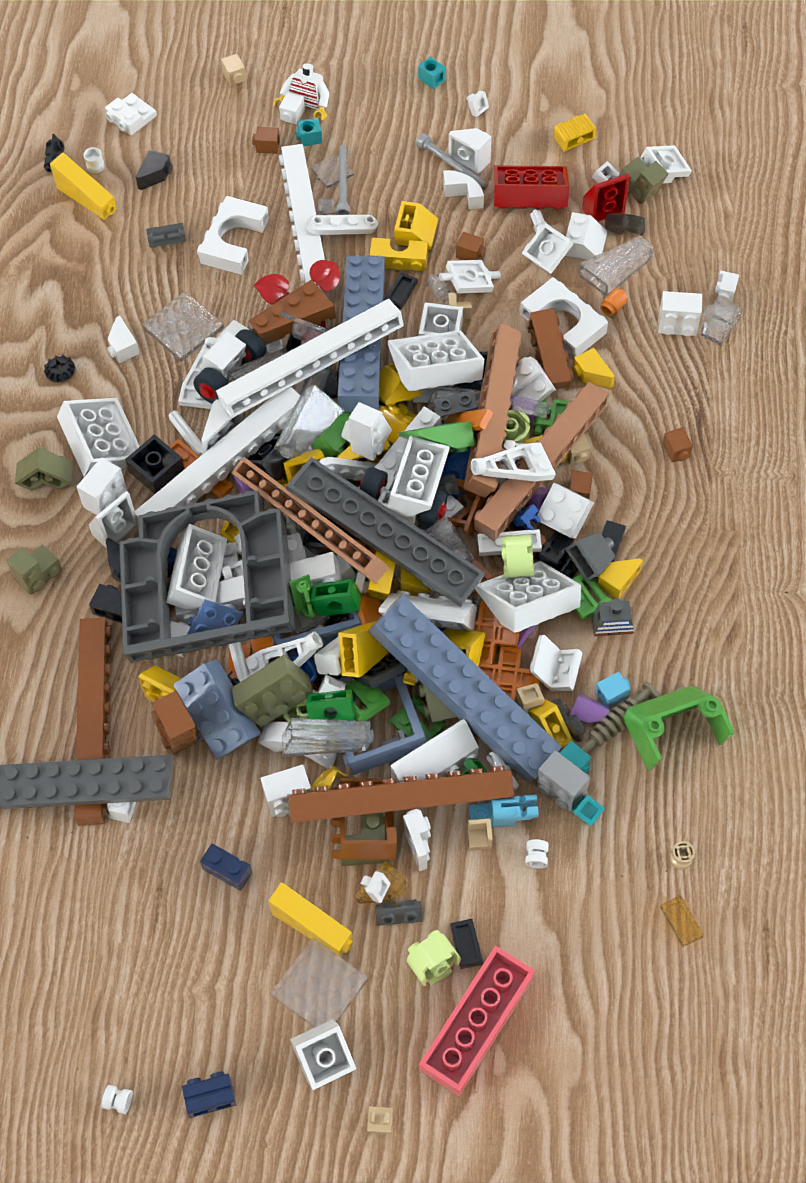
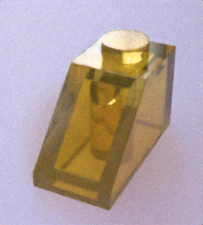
M385 861L377 871L383 873L391 883L382 902H391L396 896L399 898L404 894L407 889V881L404 875ZM364 885L356 893V900L360 904L378 903L373 901L367 894Z

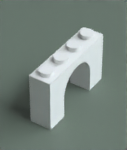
M226 196L224 202H221L217 215L212 219L210 229L205 233L203 243L198 246L197 255H199L200 263L242 275L249 261L247 249L228 244L221 237L226 231L237 227L263 233L269 220L268 207Z
M554 277L520 304V315L527 321L531 312L551 308L554 311L569 312L577 318L578 324L563 335L564 344H562L563 349L567 350L568 355L573 359L586 351L607 333L608 321L605 317L595 312L589 304H585L575 293L569 291L562 282H558Z

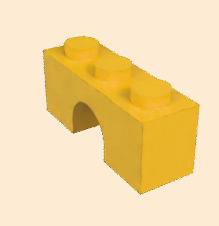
M372 238L369 256H385V268L426 271L428 241L409 240V246L406 250L395 251L391 248V239Z

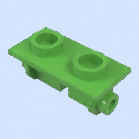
M307 574L290 581L289 585L297 615L303 613L307 619H312L316 614V610L310 601L312 584L310 576Z

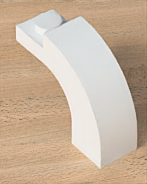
M269 722L264 726L258 743L273 752H296L312 759L327 769L333 766L339 751L338 747L326 741V736L309 728L287 722Z

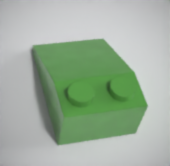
M471 421L398 432L400 437L408 440L412 436L449 446L448 453L468 451L467 447L475 446Z

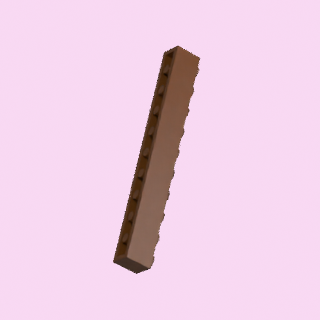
M105 617L80 619L76 760L106 759V755L110 754L109 742H106V735L110 734V723L107 722V715H110V702H107V695L111 694V686L107 680L108 676H111V665L108 663V657L111 656V644H108V638L112 637L111 625L107 624ZM108 803L75 805L74 819L78 826L105 824V817L109 815Z
M493 766L491 771L483 772V768L469 769L470 773L461 774L460 770L447 772L448 776L439 777V773L425 774V779H417V776L403 777L404 781L395 782V778L381 779V784H373V781L359 782V786L351 787L350 783L337 784V789L329 790L328 786L314 787L315 791L306 792L305 788L293 789L292 794H287L289 820L291 823L514 797L512 771L505 769L504 766Z

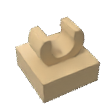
M369 1106L367 1133L391 1134L393 1108Z

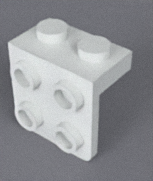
M540 635L535 646L530 671L551 692L573 691L582 652L579 649L560 650L545 635Z

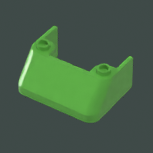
M688 686L631 706L624 714V722L647 771L652 770L662 759L653 740L660 737L664 732L662 720L699 708L700 712L707 718L719 745L724 744L735 731L720 701L696 686Z

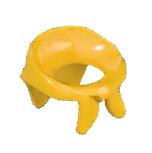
M331 766L310 786L311 791H315L314 787L328 786L329 790L335 777L340 779L348 775L342 773L336 766Z

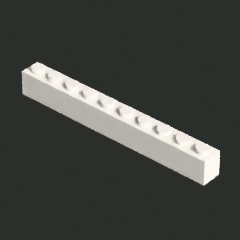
M303 144L281 147L282 155H279L280 166H284L281 169L282 178L287 181L284 183L285 194L289 193V197H286L287 206L292 209V211H289L290 222H294V225H291L293 237L297 236L294 244L295 250L300 253L297 255L298 266H302V269H299L301 281L305 280V283L311 280L309 271L312 264L318 260L325 259L320 235L311 234L306 229L308 218L316 215ZM322 291L331 300V293Z
M387 299L216 390L222 407L231 418L243 413L403 327L401 311L390 299Z
M292 387L272 396L135 511L137 518L138 515L146 514L150 511L157 512L169 507L176 508L185 506L188 503H196L202 495L210 492L214 485L224 480L243 457L247 459L250 455L255 454L277 432L286 428L295 417L300 416L307 408L304 399Z

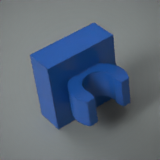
M534 504L526 506L517 514L512 522L516 527L523 525L526 530H533L534 528L531 526L530 520L535 524L540 522L539 517L535 515L539 510Z

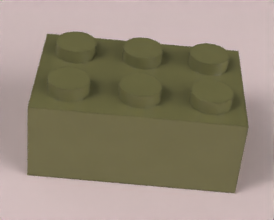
M285 655L280 656L231 688L235 707L260 727L265 726L306 700L308 694H314L309 675Z

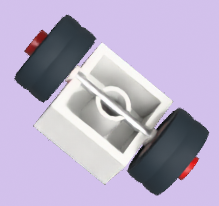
M248 329L240 330L235 336L228 331L222 337L218 336L212 348H207L202 354L203 361L199 366L201 370L193 381L197 393L211 404L215 400H219L216 390L229 384L228 379L241 366V363L254 366L265 356L267 349L263 340L256 333Z
M370 467L362 478L359 489L388 508L390 494L396 477L391 476L387 483V472ZM437 490L430 510L409 517H401L416 527L420 523L436 528L441 518L445 516L448 495Z

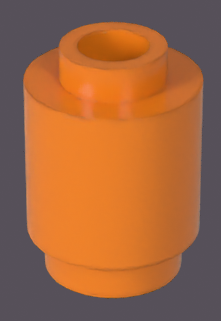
M614 288L602 301L601 311L609 317L616 315L627 303V293L623 289Z

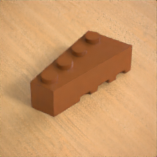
M311 279L248 321L250 331L256 333L263 340L264 344L267 345L285 338L287 334L293 332L296 334L308 326L313 325L314 327L321 324V321L335 319V305Z
M551 308L531 312L526 328L528 333L531 332L530 341L532 347H537L535 348L536 360L542 364L543 371L555 389L569 387L571 380H573L572 369L568 368L567 365L569 358L567 350L563 349L564 337L563 333L559 332L558 329L560 325L558 314L555 315L554 309Z
M176 691L152 702L154 711L151 714L161 737V742L166 750L170 748L174 755L196 744V726Z

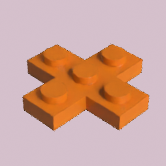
M481 601L478 621H475L473 630L486 633L479 663L494 665L497 645L517 647L519 632L514 633L503 626L487 604Z
M501 646L498 665L479 663V668L515 702L517 688L535 683L539 686V680L531 673L530 669L520 668L522 649Z

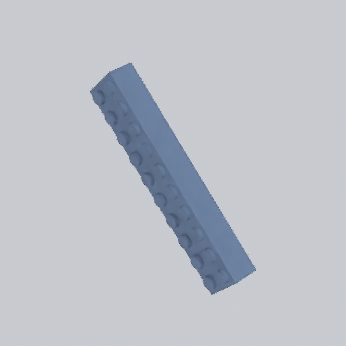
M347 256L342 323L384 301L385 256ZM382 338L340 360L338 384L339 412H353L358 402L379 411Z
M404 595L395 600L368 630L375 639L460 720L465 719L469 728L525 782L536 779L538 769L555 750L558 752L561 749V746Z

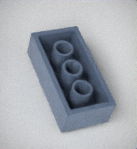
M218 659L204 663L173 684L216 760L233 753L261 734L255 722L235 707L231 690L233 685Z

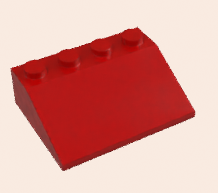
M494 165V207L500 209L516 207L518 209H525L527 207L563 209L568 207L569 181L566 166Z

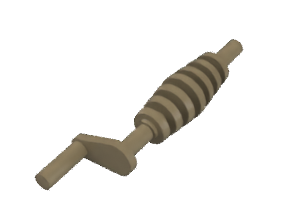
M645 682L642 685L643 691L634 699L629 697L625 700V703L621 702L618 704V707L611 709V712L609 711L606 717H603L599 724H596L594 730H591L588 734L589 740L580 748L587 753L595 745L599 747L604 745V741L608 742L611 740V737H615L618 735V732L621 733L627 727L624 722V714L631 706L644 702L649 696L652 699L660 697V693L652 684ZM680 685L675 691L680 690V689H683V688H686V687L683 686V685Z

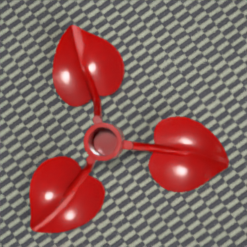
M318 260L310 267V278L322 291L330 292L336 288L340 279V271L334 261ZM280 274L266 275L254 284V288L270 305L275 304L290 294L287 291L289 282ZM325 320L321 321V324L313 327L311 325L303 328L301 332H298L305 342H308L325 333Z

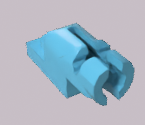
M537 795L491 799L489 804L469 805L470 820L491 819V827L515 826L516 821L537 818L539 815L538 806H536Z

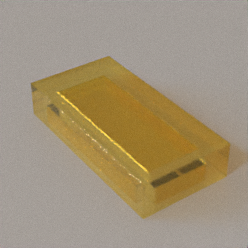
M681 895L661 904L660 908L682 947L703 938L704 934Z

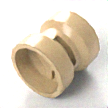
M680 841L674 845L670 855V862L675 868L684 870L691 865L695 856V849L691 843Z

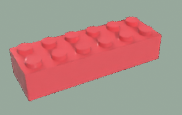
M495 945L419 1063V1071L460 1097L534 979L535 970Z

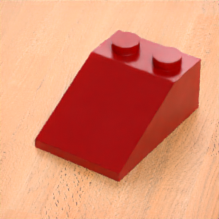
M629 173L593 185L583 196L582 209L584 213L591 215L597 222L625 213L630 181Z

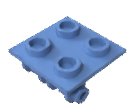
M205 599L197 615L189 618L188 624L191 627L187 634L237 625L243 615V611Z

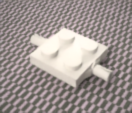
M482 260L447 261L446 269L448 273L439 274L440 281H452L457 293L492 292L494 285L491 279H500L501 277L500 271H489L484 266Z

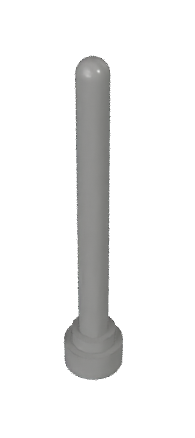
M422 133L416 141L418 147L425 150L429 149L457 171L473 178L481 188L486 187L487 184L484 180L434 145L431 137L427 134Z
M340 145L339 203L336 206V215H350V206L347 203L345 145Z

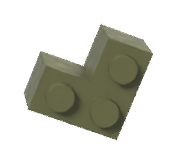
M639 157L626 165L619 174V176L629 173L628 189L634 198L642 204L658 192L668 176V172L657 161L647 167Z
M39 447L17 462L15 484L31 491L42 483L61 490L72 482L73 462Z
M43 544L31 554L21 547L6 560L14 579L30 595L40 590L49 579L56 577L60 570H62L59 560Z
M418 681L419 684L416 685L418 697H421L426 703V706H423L426 719L429 718L430 722H436L457 717L421 681Z
M384 812L361 815L362 834L345 836V840H385ZM341 859L342 866L387 863V860Z

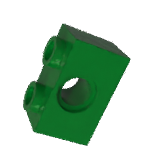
M354 579L313 584L310 601L319 617L358 612L360 609L361 593Z
M351 689L307 695L306 707L310 728L317 727L322 729L336 724L346 726L354 722L355 708ZM333 708L336 712L330 713L326 709Z

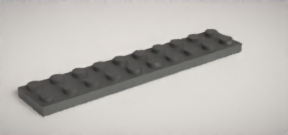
M310 457L286 487L287 491L460 607L485 575V572L313 457Z
M172 755L0 765V809L170 800L174 758Z

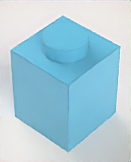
M617 672L598 682L595 693L601 702L609 708L628 698L631 686L627 678L622 677Z

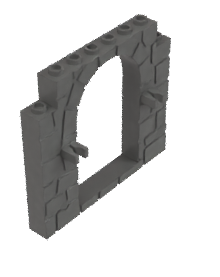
M258 490L246 491L238 495H227L219 499H207L200 503H188L181 507H169L165 510L150 511L146 514L138 515L139 537H131L120 541L124 656L131 663L295 631L292 593L289 585L291 575L286 517L280 508H270L265 511L264 500ZM219 518L234 524L239 529L241 537L247 623L171 638L169 603H166L170 586L167 571L169 548L179 533L186 529L189 524L192 525L197 521Z

